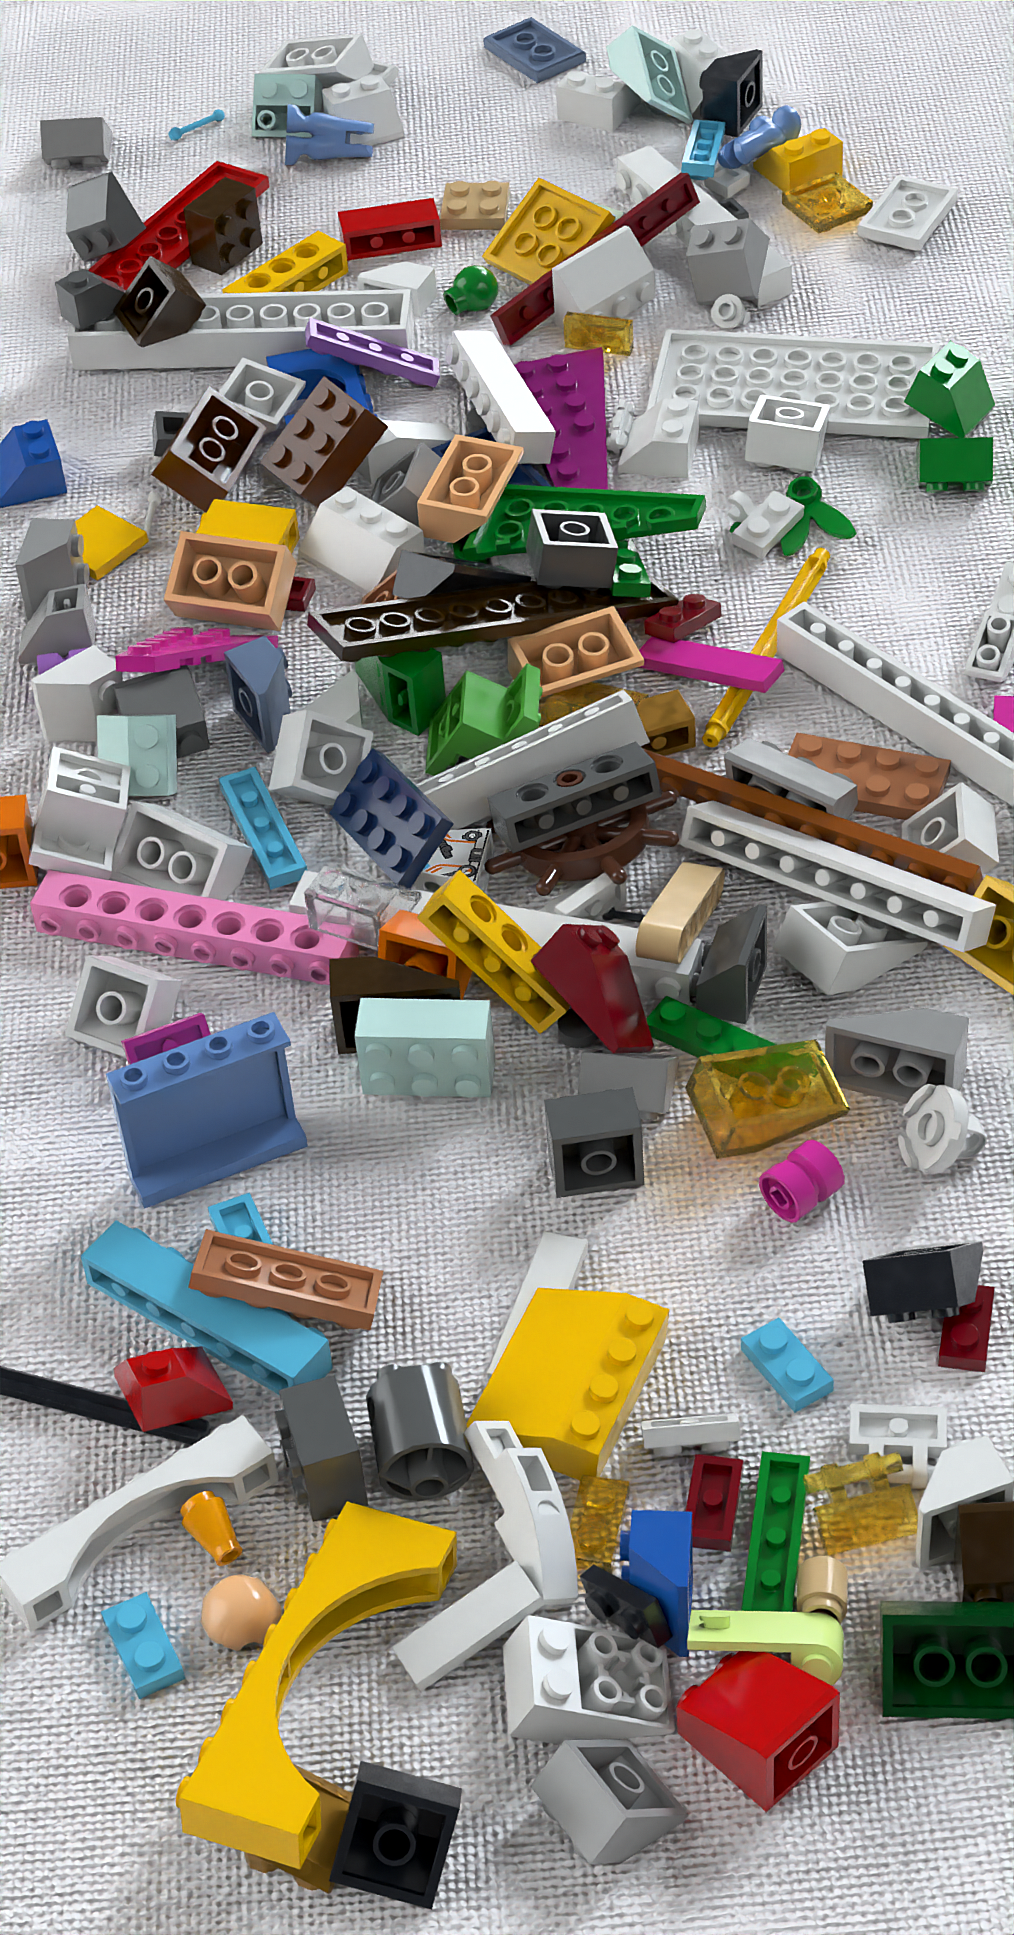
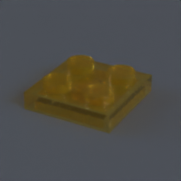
M837 172L782 192V205L818 234L827 232L844 223L855 221L865 216L873 207V201Z

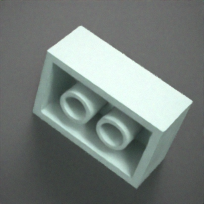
M360 998L355 1030V1044L363 1094L380 1096L491 1097L495 1067V1048L490 1000Z

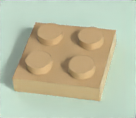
M465 181L446 183L440 215L441 230H501L507 219L510 197L509 182L487 181L485 183H467Z

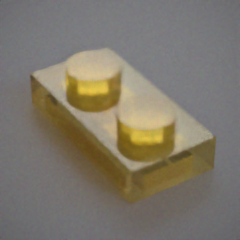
M567 311L563 319L565 348L589 350L602 347L603 353L630 356L634 349L633 320Z
M589 1475L581 1476L570 1522L577 1569L587 1570L595 1564L612 1574L630 1495L629 1481Z

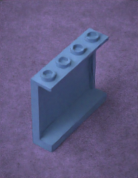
M275 1012L106 1073L129 1178L144 1209L308 1147L306 1134L295 1115L285 1048L291 1046V1041Z

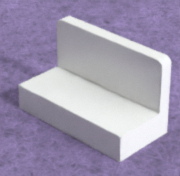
M604 872L595 879L578 882L538 911L600 922L603 920L602 916L613 907L617 910L627 903L626 882L621 885L614 884Z

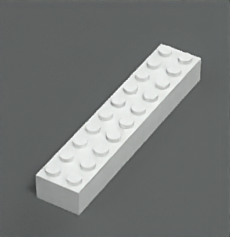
M411 289L198 294L205 302L206 307L202 311L201 317L193 324L188 333L146 347L137 345L115 314L81 331L70 323L67 335L74 370L236 367L242 358L267 366V356L310 349L306 347L305 328L309 318L411 350L414 317Z

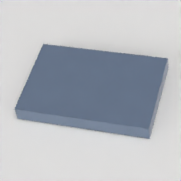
M532 17L483 38L485 49L536 83H540L586 62L585 51Z

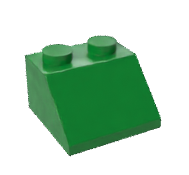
M951 340L919 370L904 400V403L958 438H965L995 406L980 359L971 354L964 346L958 345Z
M993 437L920 438L916 447L918 487H926V492L928 493L948 492V486H963V492L985 491V486H991L993 482Z

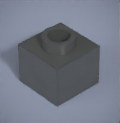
M155 411L152 426L154 456H163L189 413Z

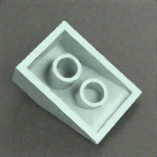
M633 25L606 46L609 67L612 72L644 101L688 125L693 122L676 52L672 46Z

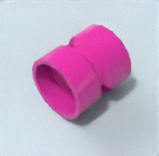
M813 1139L805 1141L789 1153L786 1160L782 1163H776L759 1178L762 1196L769 1207L779 1217L790 1223L799 1221L817 1205V1202L825 1201L845 1184L843 1169L835 1155L822 1143Z

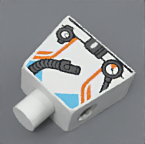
M491 829L449 830L416 879V889L435 893L458 870H461L485 893L490 874L485 871L484 864L488 859L494 857Z

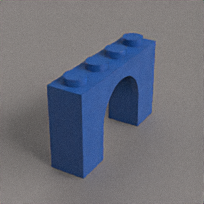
M311 348L266 357L267 367L306 381L305 388L297 400L307 399L321 379L325 377L373 414L371 396L369 393L367 394L363 374H360L359 365L350 364L343 358L330 354H318ZM295 414L284 416L285 427Z

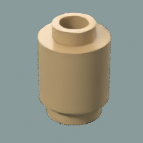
M817 1556L805 1560L798 1568L797 1612L828 1614L841 1625L842 1620L847 1614L848 1572L846 1567L837 1559L828 1556Z

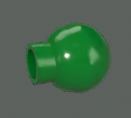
M480 265L467 266L455 276L452 287L444 291L443 297L447 307L455 315H459L466 310L469 312L483 311L491 307L498 295V282L489 269Z

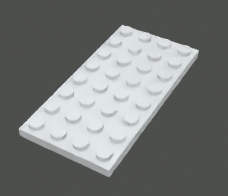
M666 329L646 411L663 398L699 400V427L748 428L749 418L760 395L831 405L825 433L869 435L871 437H904L907 439L928 438L931 420L904 403V400L919 370L940 351V343Z

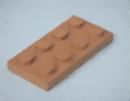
M796 733L788 755L794 758H807L815 763L819 769L828 773H841L850 778L857 785L858 804L854 811L902 820L909 819L943 794L951 767V760L803 733Z
M206 1229L191 1272L188 1288L199 1290L209 1297L219 1298L224 1296L245 1301L250 1306L256 1308L271 1307L288 1311L303 1319L318 1318L336 1322L339 1326L346 1329L361 1328L371 1330L383 1270Z

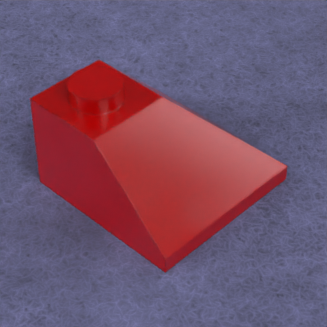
M202 1346L153 1351L145 1355L126 1359L113 1368L114 1377L143 1432L233 1409V1401Z

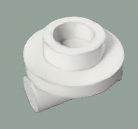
M725 294L720 296L713 304L712 318L718 326L731 329L739 323L743 325L748 324L750 312L745 311L744 304L739 297L733 294Z

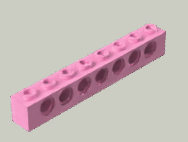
M48 870L30 902L36 931L40 933L271 974L278 977L315 982L321 985H330L329 959L357 957L359 954L354 923Z

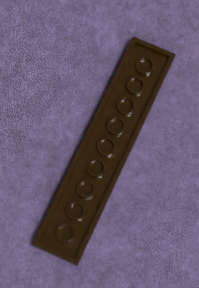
M647 572L651 581L650 597L612 596L610 588H599L598 590L589 591L580 587L562 586L558 589H551L543 585H537L536 581L309 611L307 626L341 661L358 662L361 658L392 657L396 653L427 652L431 648L444 646L461 647L465 643L478 641L495 642L499 638L533 634L554 624L611 606L615 607L623 623H626L630 619L650 618L659 613L660 609L664 607L678 605L679 599Z

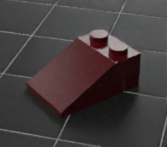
M563 924L530 960L531 963L613 1054L650 1052L654 1047V1043L628 956L618 946L620 940L617 935L604 925Z

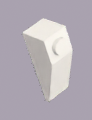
M381 420L389 427L357 468V471L372 485L376 483L383 473L423 442L431 449L452 441L455 434L445 424Z

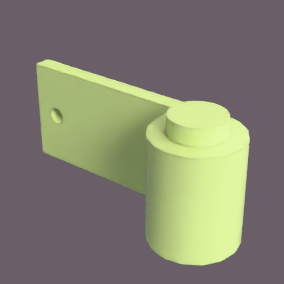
M691 1610L687 1650L791 1652V1664L816 1678L833 1685L841 1677L844 1649L843 1629L838 1621L828 1614L814 1612Z

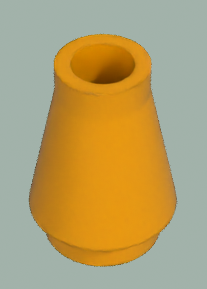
M203 1491L192 1496L182 1505L180 1509V1514L183 1517L182 1526L213 1557L218 1566L227 1565L241 1555L243 1549L237 1541L223 1498L216 1497L213 1491Z

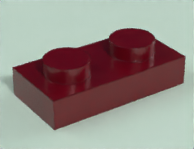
M688 594L683 597V600L679 601L678 605L664 607L660 609L659 613L644 620L645 634L675 643L722 617L721 603L706 599L702 594Z
M978 1285L975 1302L959 1307L960 1315L943 1318L938 1367L977 1372L986 1371L995 1287Z
M695 1454L686 1512H692L693 1548L731 1552L744 1472V1459Z

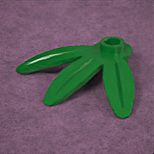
M802 476L791 481L786 497L804 505V516L781 539L783 555H794L802 548L809 534L811 519L814 520L821 530L836 538L851 539L857 534L853 524L844 514L821 501L822 489L814 479ZM742 522L732 524L729 530L730 533H733Z

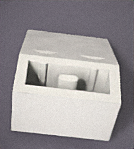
M527 1615L503 1645L509 1736L562 1744L564 1740L622 1739L667 1735L675 1731L666 1646L664 1644L658 1649L640 1638L634 1640L626 1633Z

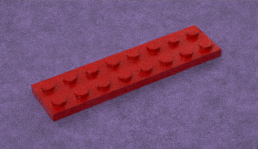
M216 161L143 223L146 227L145 230L124 248L107 253L88 271L110 280L124 290H127L149 256L176 269L191 256L183 208L224 177L254 187L256 197L258 198L270 187L268 176Z

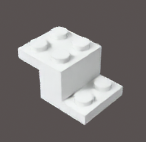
M53 746L48 763L46 783L34 819L28 864L38 866L46 871L54 870L109 880L112 872L114 846L127 809L131 766Z

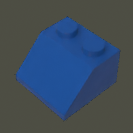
M48 419L29 421L12 427L0 443V508L68 493L61 458Z
M632 1510L630 1530H621L620 1561H629V1565H622L621 1579L658 1599L673 1635L664 1645L678 1657H689L687 1639L693 1594L692 1512Z

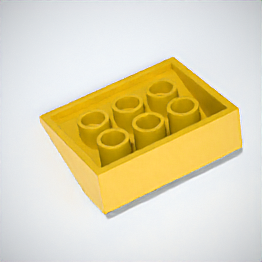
M537 1288L466 1423L467 1428L473 1421H509L523 1448H541L551 1470L595 1487L666 1341L670 1309L628 1293Z

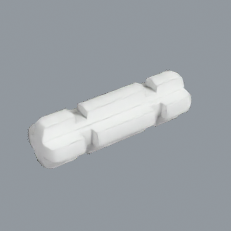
M626 399L619 400L618 405L614 407L606 440L607 450H613L615 454L622 453L623 448L627 445L633 420L632 417L635 412L633 403H627Z

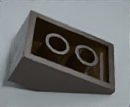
M374 956L329 959L330 1003L338 1055L357 1053L355 1030L360 998L461 1000L458 980Z

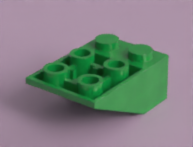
M431 648L427 652L409 651L396 653L392 657L374 656L361 658L360 661L354 662L356 673L388 722L417 736L421 735L429 727L431 717L446 698L442 653Z

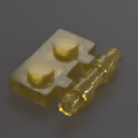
M879 1452L863 1455V1461L839 1467L834 1462L822 1465L819 1472L803 1475L805 1489L808 1494L826 1490L829 1496V1504L812 1509L825 1556L831 1557L917 1535L918 1512L910 1484L890 1488L887 1478L889 1474L903 1471L902 1460L898 1452L880 1456ZM865 1480L869 1481L873 1493L848 1499L845 1485Z

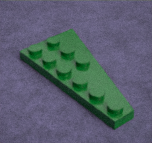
M507 484L488 521L470 533L463 548L464 559L471 561L527 553L526 545L532 509L605 513L615 541L696 530L707 507L705 495Z

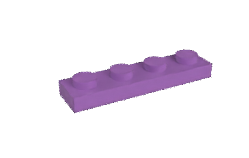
M309 318L306 325V347L311 348L318 354H330L340 357L350 364H362L374 368L384 375L393 374L400 376L416 385H428L435 388L440 378L438 358L313 318Z

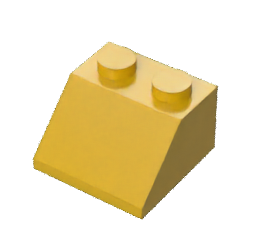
M826 128L816 129L810 134L788 140L784 144L770 149L753 162V168L790 197L842 176L843 141Z

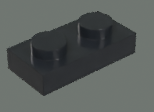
M595 1564L579 1576L587 1593L585 1603L598 1620L602 1622L608 1620L619 1626L630 1638L634 1640L640 1638L658 1649L673 1637L659 1601L654 1596Z

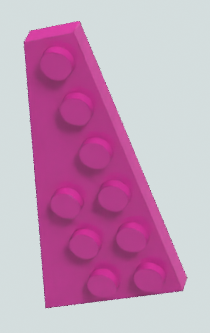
M175 627L171 628V631H163L162 634L154 635V638H146L145 641L137 642V645L127 646L128 651L115 656L116 672H160L177 669L182 665H200L201 657L204 656L206 662L225 660V651L262 636H266L274 647L277 648L278 636L230 635L229 628H209L208 631L193 634V628Z

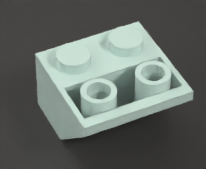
M254 74L252 137L286 138V135L311 138L312 135L307 132L286 133L288 104L297 105L305 116H309L314 112H321L323 84L318 77L307 74Z

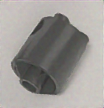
M435 1362L430 1365L402 1367L391 1364L382 1367L376 1373L377 1381L371 1385L366 1395L380 1486L389 1495L402 1500L414 1501L440 1498L458 1490L469 1481L474 1471V1462L471 1446L464 1435L467 1424L459 1383L452 1374L451 1366L444 1362Z

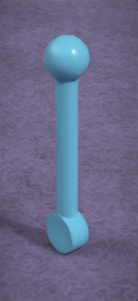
M217 109L213 112V115L182 128L173 127L168 133L169 138L177 141L184 133L213 121H222L225 114L223 110Z

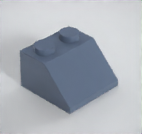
M262 636L225 651L224 657L233 710L264 750L269 753L275 750L278 743L283 715L291 713L289 698L292 697V689L285 677V669L288 668L285 653L280 647L275 648L266 636Z

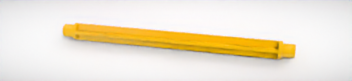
M817 548L812 555L808 556L751 650V654L772 658L777 652V619L802 602H807L827 569L830 553L825 548ZM729 686L705 726L706 731L702 736V741L706 746L716 747L720 740L727 736L751 696L752 690Z

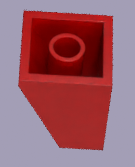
M739 1651L736 1654H727L720 1660L713 1674L700 1686L693 1685L682 1694L676 1706L677 1733L766 1813L839 1747L840 1692L832 1685L769 1652Z

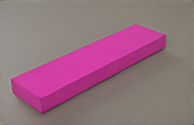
M651 636L639 649L644 658V665L639 666V668L766 693L785 671L782 659L684 640L673 643Z

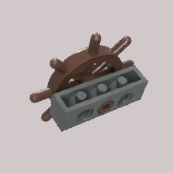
M636 741L487 798L492 819L486 823V828L491 829L492 834H498L510 851L488 859L484 864L485 871L488 874L494 875L521 865L526 871L540 878L536 884V892L540 896H548L558 882H577L595 879L604 872L614 884L621 885L627 880V873L623 867L636 859L645 849L646 845L674 847L679 842V836L676 832L654 830L650 827L648 815L675 805L677 795L673 791L661 793L655 761ZM629 823L627 827H619Z

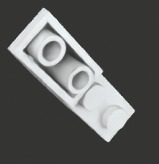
M1006 561L989 611L985 610L964 669V675L1003 682L1014 664V562Z
M473 1421L465 1430L464 1435L474 1452L475 1459L481 1465L497 1500L505 1510V1513L498 1519L495 1526L505 1543L507 1552L514 1561L518 1562L546 1603L545 1605L573 1604L578 1599L574 1544L560 1490L542 1449L523 1448L509 1421Z

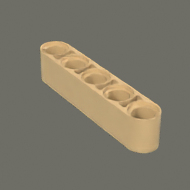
M690 862L681 863L640 923L635 950L637 957L674 964L681 963L720 902L725 879L724 868Z

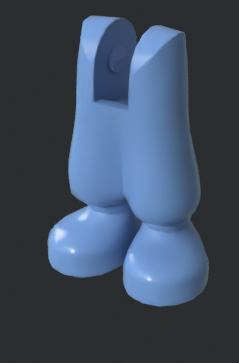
M288 104L286 133L307 132L312 137L301 138L286 135L285 165H294L303 154L313 160L372 157L373 146L350 144V134H374L373 123L340 118L321 112H314L309 116H305L297 105Z
M785 105L774 111L772 120L764 115L754 118L750 122L748 131L731 140L720 149L717 157L719 164L728 169L739 168L743 164H749L755 158L761 157L770 149L782 145L788 140L797 139L801 130V120L797 111L793 107Z

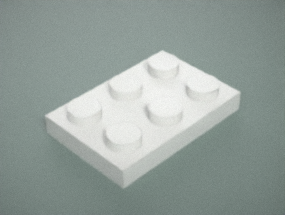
M897 175L859 223L858 237L870 239L876 243L899 246L905 250L919 251L958 200V189Z

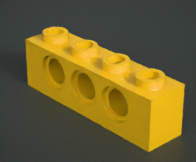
M318 230L223 288L222 292L319 291L349 272L346 245Z
M458 870L431 896L417 916V919L539 1034L544 1032L568 1011L570 1005L530 961L542 947L461 870Z

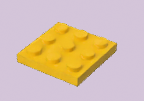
M538 177L483 253L482 258L487 264L531 285L610 226L615 218L610 211Z

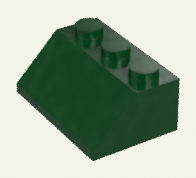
M880 1601L882 1717L1014 1719V1602Z

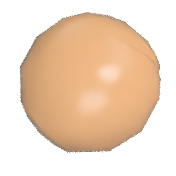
M239 1574L226 1577L209 1590L203 1598L201 1624L209 1638L213 1642L222 1644L224 1647L235 1651H241L244 1645L253 1642L263 1645L270 1625L273 1623L278 1624L281 1619V1606L270 1589L260 1579Z

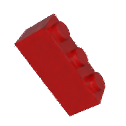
M434 198L337 212L340 240L346 245L347 261L442 247L440 218Z

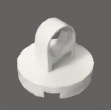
M927 1084L916 1091L905 1106L903 1116L909 1117L906 1125V1133L899 1132L898 1143L903 1160L911 1168L929 1174L940 1173L952 1165L956 1158L964 1159L977 1155L987 1144V1138L979 1119L968 1114L966 1101L956 1089L945 1085L935 1086ZM974 1133L972 1136L966 1138L967 1134Z

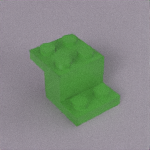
M526 663L508 688L466 670L430 719L425 773L432 776L444 772L448 766L453 767L460 755L473 759L538 729L541 721V713H538V707L543 688L540 687V669Z

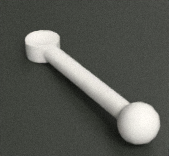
M152 492L148 496L150 505L143 530L147 532L149 542L144 546L151 544L149 533L156 506L162 501L161 495L157 492Z

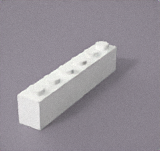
M453 331L452 342L446 348L447 364L455 372L456 378L464 387L467 397L471 399L478 415L485 422L488 432H491L496 442L524 447V454L518 464H550L556 431L492 331Z
M623 689L416 784V786L454 823L450 830H460L472 823L483 824L492 819L487 799L490 796L635 741L640 746L650 741L633 700Z

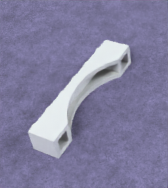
M243 1415L228 1424L218 1426L207 1437L188 1448H183L174 1453L169 1460L147 1473L137 1475L129 1484L111 1495L97 1499L86 1510L64 1523L54 1525L46 1534L23 1548H18L8 1553L0 1561V1588L3 1595L29 1631L36 1630L74 1606L82 1585L96 1564L117 1543L136 1529L162 1516L180 1511L182 1505L189 1498L200 1492L213 1491L216 1497L224 1499L225 1504L239 1505L278 1481L279 1477L274 1452Z

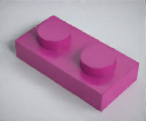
M198 1013L122 1040L121 1043L130 1065L211 1035L205 1015Z

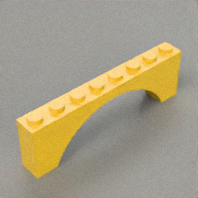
M346 1502L338 1518H332L329 1521L324 1533L323 1544L318 1553H312L309 1556L304 1569V1578L298 1589L292 1588L289 1591L284 1604V1613L278 1624L273 1623L268 1628L264 1638L263 1650L257 1661L251 1660L247 1665L243 1675L242 1687L235 1699L229 1698L226 1702L217 1732L214 1737L208 1736L205 1739L199 1753L198 1765L192 1776H185L179 1785L175 1803L176 1807L180 1808L183 1833L301 1869L321 1830L320 1794L295 1768L279 1734L280 1715L292 1683L305 1664L321 1647L355 1623L399 1606L439 1601L457 1567V1532Z

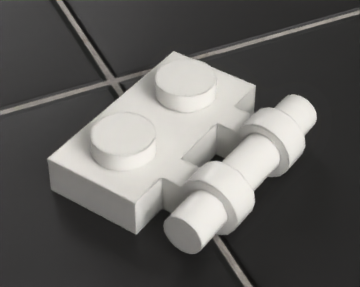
M850 1404L849 1455H869L868 1463L849 1462L848 1482H868V1487L883 1488V1483L912 1484V1489L926 1490L936 1467L928 1466V1458H939L942 1451L947 1449V1408ZM883 1456L912 1457V1465L883 1464Z

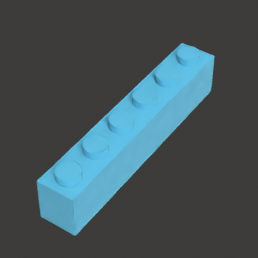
M116 1220L81 1255L87 1284L196 1347L202 1346L209 1355L278 1395L281 1389L324 1378L333 1369L329 1341L318 1329L313 1327L306 1328L292 1320L285 1311L271 1307L256 1308L250 1306L245 1301L224 1296L219 1298L209 1297L199 1290L188 1288L194 1264L186 1260L176 1249L172 1247L165 1248L152 1241L145 1232L138 1228L131 1229Z

